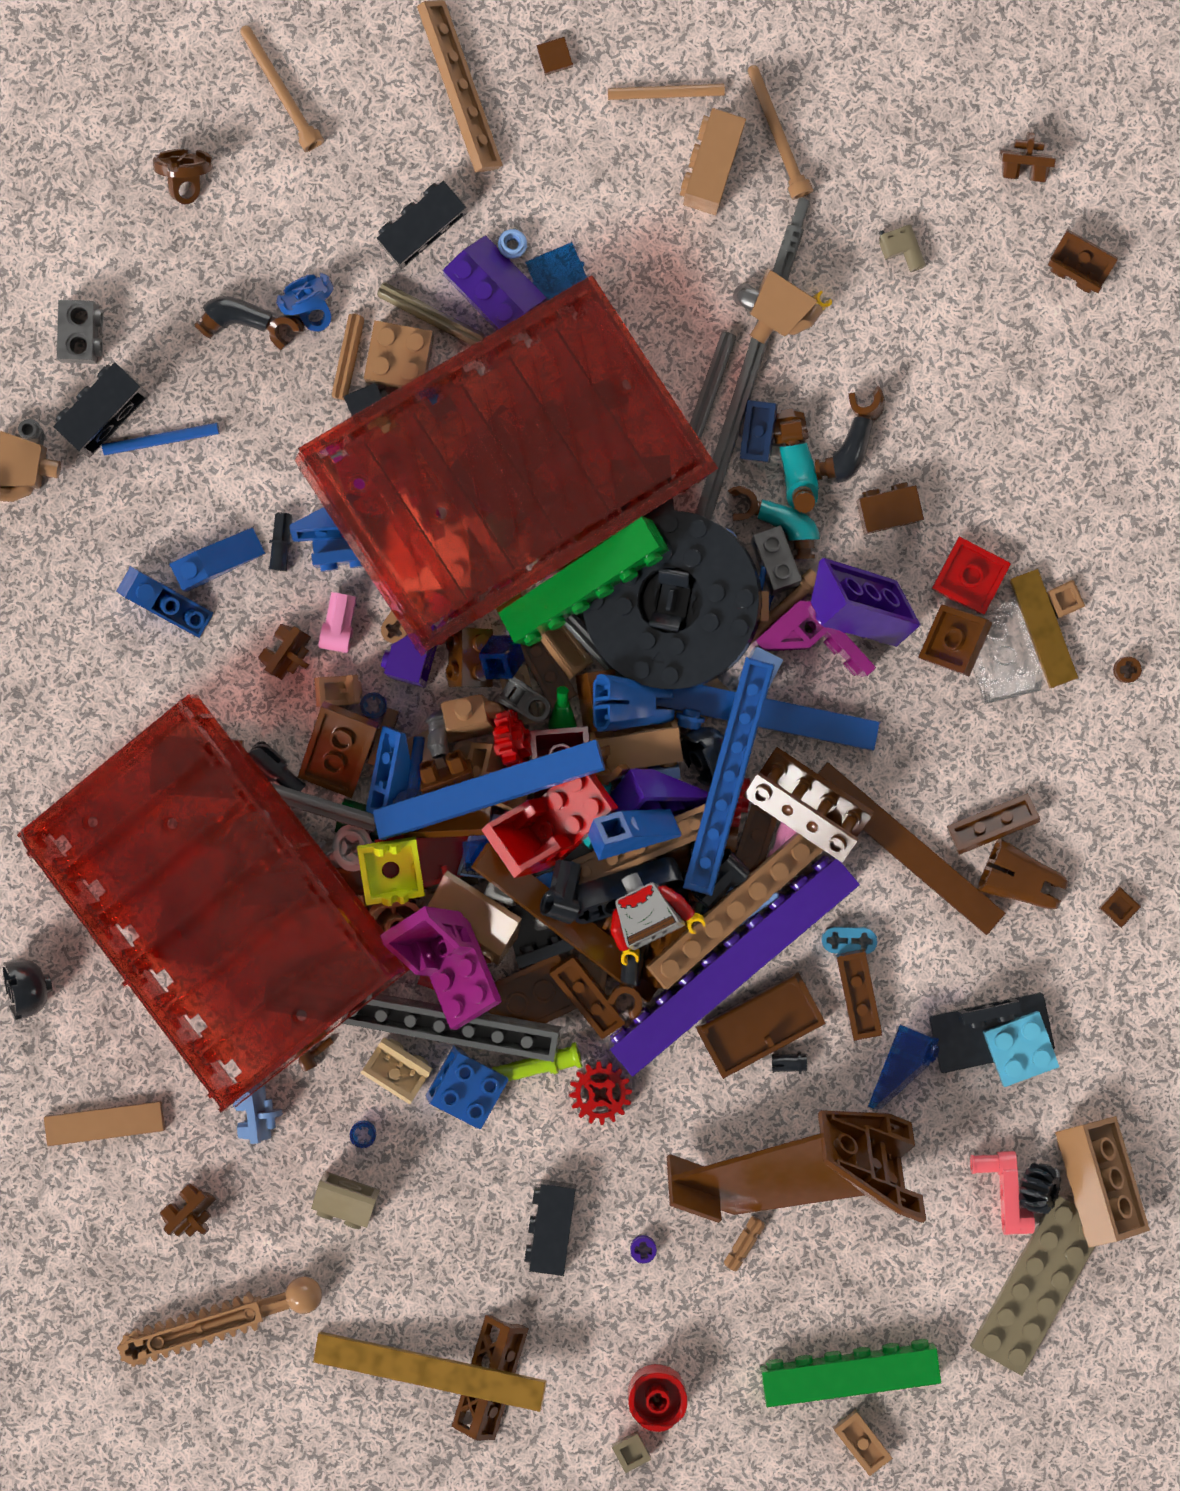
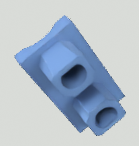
M265 1086L254 1087L234 1096V1109L236 1111H246L247 1121L238 1123V1138L250 1140V1144H258L263 1140L272 1138L271 1129L276 1128L275 1117L282 1116L283 1113L282 1109H273L272 1099L266 1098Z

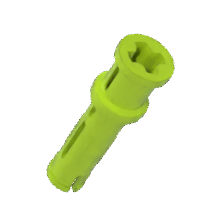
M574 1042L570 1047L558 1049L554 1062L527 1058L505 1065L494 1066L492 1069L506 1076L508 1081L546 1072L558 1074L559 1070L574 1066L582 1068L583 1065L577 1042Z

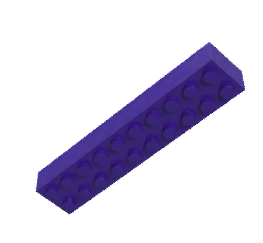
M821 856L811 865L814 869L807 876L800 874L789 884L792 889L784 895L778 893L779 897L768 905L769 908L761 915L756 913L745 922L747 927L739 933L735 930L721 941L724 944L722 948L716 953L712 949L700 960L701 965L696 970L692 971L690 969L678 980L679 984L672 990H662L655 997L656 1003L651 1008L642 1007L641 1013L637 1018L633 1019L634 1022L627 1028L623 1025L610 1035V1051L632 1077L860 886L839 860L833 856Z

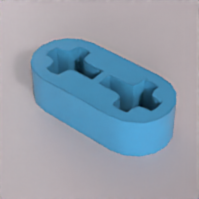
M829 927L821 936V943L824 949L834 954L861 950V945L851 943V938H861L862 933H866V936L872 940L871 944H866V954H870L875 950L878 941L875 933L864 927ZM833 932H837L838 937L847 938V943H837V948H832V944L826 940L827 937H832Z

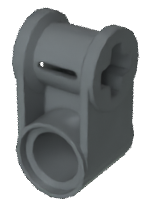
M509 674L507 677L509 681L501 694L496 695L494 699L534 722L547 720L552 712L550 702L532 690L530 686ZM535 701H542L546 706L545 713L540 717H534L530 712V706Z

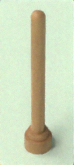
M243 26L240 29V33L299 131L298 142L304 152H310L322 145L324 138L320 131L314 129L313 126H309L254 32L249 26Z
M751 65L748 68V75L790 180L788 181L789 187L787 189L791 199L796 200L813 192L810 180L800 174L760 70L756 65Z
M809 568L801 576L803 579L800 585L769 612V621L758 622L759 626L753 641L767 631L782 615L787 613L795 603L799 602L807 594L811 595L813 593L817 574Z

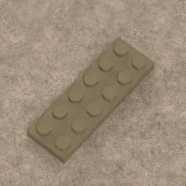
M1058 1195L1055 1207L1048 1214H1043L970 1344L971 1348L1023 1376L1095 1246L1088 1248L1079 1213L1074 1203Z

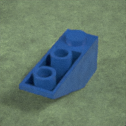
M132 566L129 567L116 590L124 598L200 638L213 615V612Z
M671 809L629 810L593 819L588 833L598 860L671 840L682 835Z

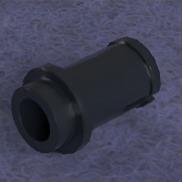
M798 1051V1054H772V1073L799 1071V1074H802V1071H807V1054H801V1051Z

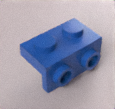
M371 537L312 541L314 551L311 554L312 565L315 568H320L321 572L336 571L338 566L348 564L350 568L366 567L367 562L374 561Z

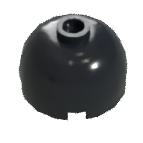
M704 726L697 730L691 729L681 735L680 738L683 739L681 741L683 760L688 768L692 762L700 775L696 779L705 786H711L724 734L716 728Z
M24 959L4 962L3 979L6 994H9L11 1003L15 1004L9 1006L14 1020L36 1015L47 1002V992L53 990L50 975H44L41 968L33 961Z

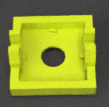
M416 836L357 846L366 906L382 903L389 907L394 902L405 904L410 898L425 896ZM387 862H395L399 866L398 875L393 878L385 877L382 873L383 865Z

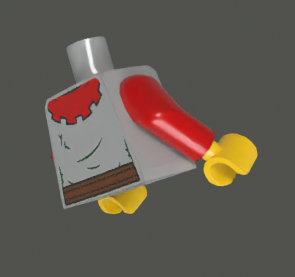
M633 873L622 879L628 894L616 900L617 908H615L612 914L610 931L618 949L622 951L621 963L623 965H628L626 955H633L636 962H638L640 956L638 948L685 926L684 921H687L688 930L692 934H696L695 929L691 926L693 922L699 921L704 927L706 926L703 916L695 913L684 897L671 888L659 886L653 882L643 886L638 873Z

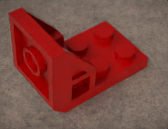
M591 774L551 787L541 798L528 800L489 822L482 829V832L512 876L518 878L548 870L555 865L557 860H563L588 837L593 819L614 813L618 806L596 775Z

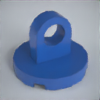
M320 273V277L317 278L314 274L301 277L285 287L283 290L285 294L283 296H277L276 304L284 315L299 314L307 329L319 332L329 326L332 316L325 300L332 293L333 284L328 275ZM313 310H322L324 314L320 321L312 322L309 320V315Z

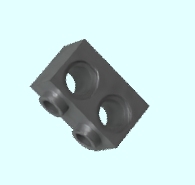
M58 300L57 359L60 362L97 364V356H102L103 353L102 339H98V327H103L104 320L103 310L99 309L97 303L82 300ZM80 311H87L88 318L86 322L76 324V314ZM80 340H86V350L81 354H76L74 351L75 344Z
M778 526L753 535L751 545L760 569L763 566L766 568L765 582L770 595L773 596L798 587L802 579L782 527Z

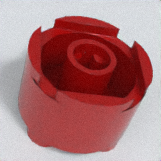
M651 1364L637 1370L628 1386V1405L634 1419L647 1430L661 1432L669 1430L684 1417L687 1410V1394L684 1381L677 1371L662 1364ZM656 1393H660L662 1396L659 1402H655L653 1399Z

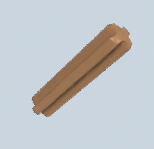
M358 314L348 315L331 394L333 398L338 400H345L343 396L349 394L364 325L363 316Z

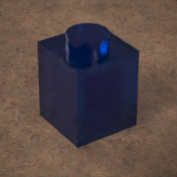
M510 635L491 636L479 653L486 679H512L525 661L521 644L514 643Z

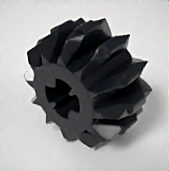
M1032 1163L1025 1170V1176L1022 1178V1184L1019 1187L1021 1207L1034 1213L1048 1214L1055 1207L1056 1199H1058V1194L1061 1190L1060 1183L1062 1180L1059 1170L1046 1164Z

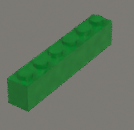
M640 517L498 612L514 643L527 646L534 645L542 639V634L548 630H556L566 623L565 619L572 614H580L590 607L589 603L595 599H602L610 595L614 591L613 587L619 583L633 580L638 576L637 571L643 567H650L660 562L663 558L662 555L669 551L653 520Z
M927 1339L913 1340L910 1346L902 1347L898 1343L884 1344L882 1349L873 1351L869 1347H859L853 1349V1353L844 1355L840 1351H830L824 1353V1357L815 1359L811 1355H801L795 1357V1361L786 1363L782 1359H772L766 1361V1365L760 1366L764 1400L767 1408L942 1384L937 1348L933 1342L928 1343Z

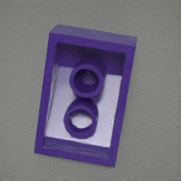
M634 768L624 775V778L611 792L610 796L618 806L615 812L671 809L675 817L706 804L709 792L654 769Z

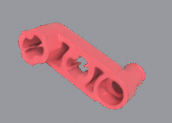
M1001 1151L996 1152V1155H971L970 1168L972 1174L997 1172L1000 1175L1003 1234H1033L1035 1229L1033 1212L1028 1211L1026 1208H1019L1016 1152Z

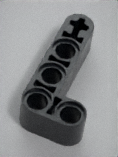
M673 857L660 858L579 884L576 899L579 901L580 908L575 921L579 924H587L612 916L613 911L617 908L616 900L628 894L622 879L633 873H638L643 886L652 882L659 886H667L682 895L689 903L687 889L683 888L684 879L676 859Z

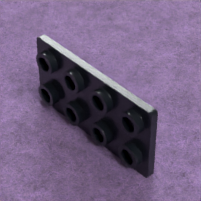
M1038 992L929 1016L940 1072L948 1073L994 1063L983 1030L1035 1011L1040 1012L1054 1050L1055 1045L1044 994Z

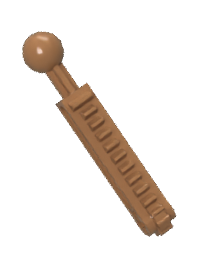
M298 1277L290 1282L286 1292L262 1299L261 1296L254 1297L248 1291L244 1295L243 1301L238 1296H235L232 1305L227 1300H224L222 1308H219L216 1303L211 1306L210 1312L205 1307H202L199 1315L194 1310L190 1311L188 1319L183 1314L177 1317V1322L170 1317L166 1320V1326L161 1321H157L154 1329L149 1324L143 1328V1332L135 1328L130 1333L126 1332L122 1336V1341L117 1346L121 1356L120 1360L131 1364L132 1367L140 1364L145 1365L149 1357L154 1362L157 1361L160 1353L165 1358H168L171 1350L176 1355L180 1354L183 1346L187 1351H190L193 1348V1343L200 1348L203 1346L205 1339L212 1344L215 1341V1336H218L222 1341L226 1338L227 1332L232 1337H235L238 1329L243 1333H247L249 1326H251L256 1331L260 1326V1322H263L268 1315L288 1309L299 1314L311 1313L321 1304L322 1289L314 1279ZM147 1341V1345L144 1346L139 1353L136 1349L131 1350L130 1346L133 1343L136 1347L144 1345Z

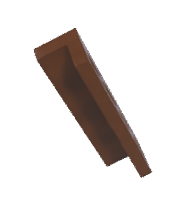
M485 1315L471 1364L482 1366L483 1356L488 1354L490 1361L488 1368L516 1373L529 1328L520 1324H507L494 1316ZM492 1326L500 1329L497 1341L492 1343L490 1336ZM461 1395L451 1427L475 1441L495 1440L506 1404ZM468 1410L471 1411L473 1418L470 1427L463 1424L466 1411Z

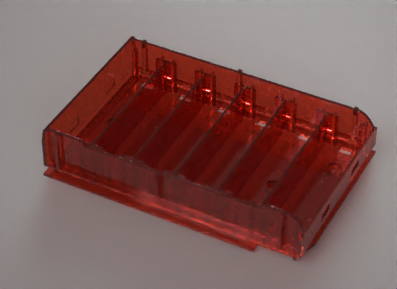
M593 275L578 282L299 447V453L294 460L298 465L299 471L306 478L421 656L425 655L437 644H444L453 634L477 619L482 618L571 561H576L585 552L640 517H643L679 493L686 492L695 483L699 484L718 469ZM575 312L578 313L576 320L572 317V314ZM531 339V347L528 348L524 342ZM485 366L484 375L480 376L477 370ZM623 380H627V382L631 386V389H625L623 387ZM438 394L437 403L432 405L429 399ZM391 423L390 431L384 434L380 428ZM343 451L342 459L334 463L331 457ZM676 474V476L671 481H667L669 477ZM356 479L364 481L365 486L363 489H357L354 486ZM630 502L631 504L623 512L621 508ZM438 508L446 510L447 515L445 518H439L436 515ZM582 531H585V532L578 538V541H575L574 537H575L576 535H578L579 533H581ZM538 558V562L531 568L532 570L528 571L527 567ZM493 586L492 590L484 597L485 599L480 601L479 597L488 591V588ZM445 616L441 623L436 627L437 629L433 631L431 628L433 624L437 623L438 621H440V618Z
M188 694L183 699H180L177 704L17 834L27 850V856L35 860L125 980L121 983L123 988H131L209 1092L207 1096L210 1099L213 1098L218 1104L220 1113L234 1106L237 1107L410 970L384 946L380 936L384 933V930L239 740L232 741L197 694ZM90 817L97 818L98 824L95 827L89 826L88 820ZM171 818L177 821L175 829L168 827V821ZM62 835L66 837L72 845L65 852L67 856L61 853L49 836H52L55 840H58ZM83 880L88 885H91L95 880L99 881L106 891L99 897L100 901H97ZM131 924L140 937L132 942L134 944L133 947L118 929L117 925L123 930ZM164 969L174 981L166 987L168 992L163 989L151 973V970L156 975ZM299 1010H304L307 1014L306 1019L303 1021L297 1018L296 1014ZM199 1014L208 1026L200 1032L203 1037L200 1038L185 1018L186 1015L191 1020ZM233 1059L242 1071L234 1078L237 1083L233 1082L219 1061L226 1065Z

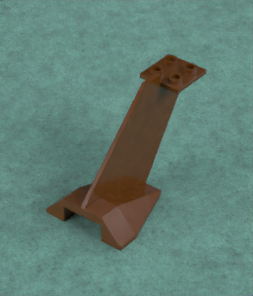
M821 1110L818 1113L819 1134L707 1166H702L672 1154L666 1157L670 1206L717 1223L722 1220L721 1211L738 1215L865 1195L876 1204L899 1215L921 1223L926 1221L923 1195L905 1189L901 1158L915 1147L912 1122L889 1113Z

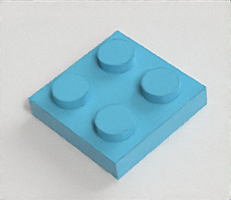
M1039 1011L983 1030L1002 1086L1007 1087L1059 1068Z

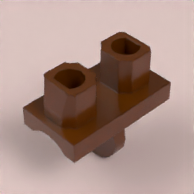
M1027 132L1025 140L1015 139L1014 148L1024 149V152L1001 149L999 151V159L1002 161V177L1008 179H1019L1021 164L1031 165L1029 180L1046 182L1050 167L1055 168L1056 158H1053L1052 155L1033 153V150L1043 151L1045 144L1044 142L1035 141L1034 132Z
M280 624L275 631L274 637L280 640L282 644L277 651L267 646L260 653L258 659L266 666L265 671L283 680L287 672L294 674L299 665L306 670L310 666L303 659L309 652L305 646L311 639V636L295 626L292 628Z
M456 750L445 756L448 765L446 767L438 769L435 760L431 759L421 762L420 784L422 793L426 794L473 779L474 774L471 760H466L462 752Z
M187 1184L179 1194L187 1205L180 1210L176 1204L170 1203L160 1212L162 1219L166 1223L163 1229L168 1235L173 1233L180 1237L185 1232L191 1237L196 1231L203 1235L209 1231V1227L205 1222L211 1217V1214L207 1209L216 1198L211 1193L202 1191L194 1184Z

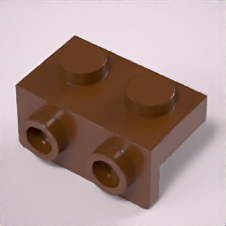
M1067 229L1049 258L1048 266L1052 267L1050 271L1062 279L1069 277L1077 282L1076 286L1084 292L1091 293L1094 291L1099 294L1103 283L1118 261V257Z
M449 629L446 638V648L448 650L446 678L448 680V687H493V629Z

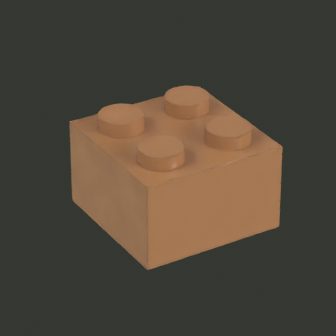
M374 320L364 373L365 382L424 394L434 341L433 331Z

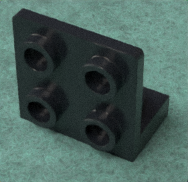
M519 904L507 908L522 918L518 939L513 944L519 969L575 949L551 929L536 930L533 921L535 917Z

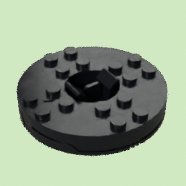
M676 510L658 511L639 516L619 527L607 539L640 517H645L653 520L669 551L662 555V560L650 567L645 566L637 571L638 576L626 583L621 582L613 587L614 591L607 597L597 598L589 603L590 607L583 612L587 631L604 660L628 679L635 680L645 686L660 689H685L703 685L731 669L742 658L755 637L759 626L758 621H760V610L762 609V589L758 571L743 544L726 528L708 518Z

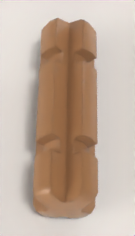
M752 1216L746 1224L747 1229H743L732 1247L733 1252L729 1253L724 1260V1265L732 1271L736 1272L739 1270L743 1263L742 1258L747 1257L757 1240V1234L760 1235L765 1227L764 1222L757 1217Z

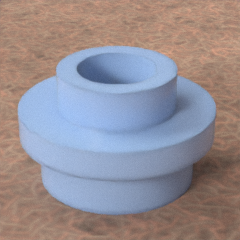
M516 229L504 231L498 239L500 253L509 259L521 257L527 249L525 235ZM510 240H514L518 243V246L515 249H510L507 243Z

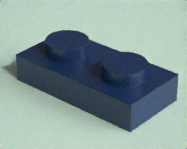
M747 400L740 459L770 463L778 404Z

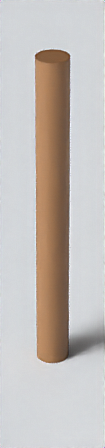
M724 84L608 88V100L725 96Z

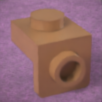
M357 674L314 678L316 707H321L324 701L336 706L360 703L362 684L358 681Z

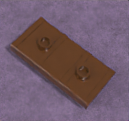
M797 971L713 1018L700 1023L695 1028L724 1079L825 1025L826 1022Z

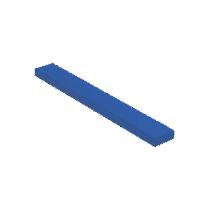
M748 657L745 658L683 885L685 889L710 896L713 894L773 674L774 664Z
M704 685L674 689L675 699H656V706L683 712V708L701 711V716L728 721L736 692ZM766 698L758 728L874 751L880 722Z
M595 739L373 810L378 837L380 840H386L606 769L599 743Z

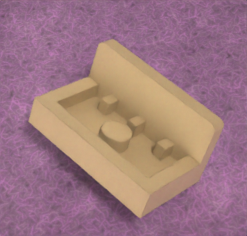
M383 1038L361 1071V1074L406 1103L411 1104L433 1069L428 1066V1061L416 1054L411 1055L403 1050V1045L398 1041Z

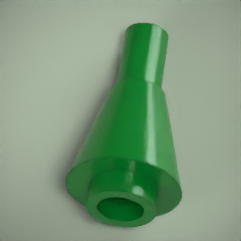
M565 686L557 688V701L548 721L549 729L577 727L571 705L568 701L569 690Z

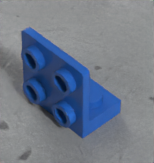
M453 1045L425 1096L432 1106L477 1129H482L505 1088L508 1078L468 1057L464 1050Z

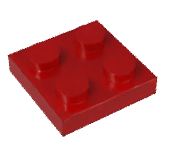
M959 536L931 589L984 616L1011 563Z

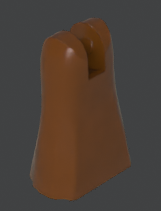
M1000 838L994 844L977 889L984 893L1021 901L1044 909H1058L1062 901L1048 893H1042L1041 889L1044 882H1047L1053 887L1067 890L1069 881L1058 871L1044 865Z

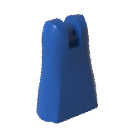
M599 674L593 682L594 727L599 732L671 722L674 720L675 710L656 709V699H675L674 689L653 688L642 685L635 680Z

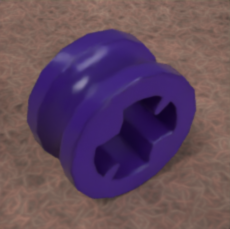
M637 1236L633 1239L630 1246L631 1256L638 1263H649L656 1256V1244L649 1236ZM640 1242H646L647 1247L652 1248L651 1253L647 1252L645 1257H641L640 1252L635 1251L636 1246L640 1247Z

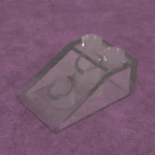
M1017 600L990 606L984 616L974 611L967 612L992 622V626L973 668L984 704L1041 691L1043 673Z

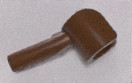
M330 1037L315 1049L299 1057L298 1062L303 1072L317 1066L314 1057L334 1043Z

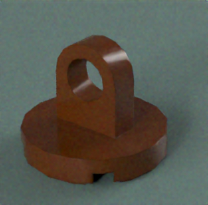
M172 149L160 152L153 158V170L159 175L168 177L169 194L181 204L193 203L200 194V175L207 174L213 168L211 155L202 150H196L195 155L188 154V150ZM184 182H189V191L181 196L179 194L180 186Z

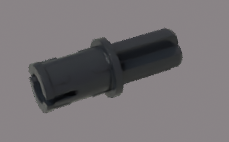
M278 512L275 514L273 538L269 540V543H272L269 570L287 572L289 546L293 544L290 542L292 515L289 513Z

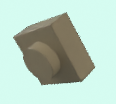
M638 1431L612 1444V1449L625 1473L651 1460V1455Z

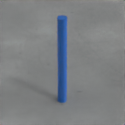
M218 423L105 443L102 444V451L104 456L217 435L220 434Z

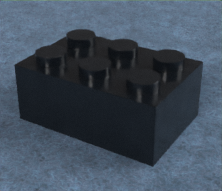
M115 362L111 366L109 364L104 366L97 374L98 380L91 387L86 386L76 396L78 401L70 409L68 407L63 409L55 419L57 423L53 426L79 452L89 458L150 395Z

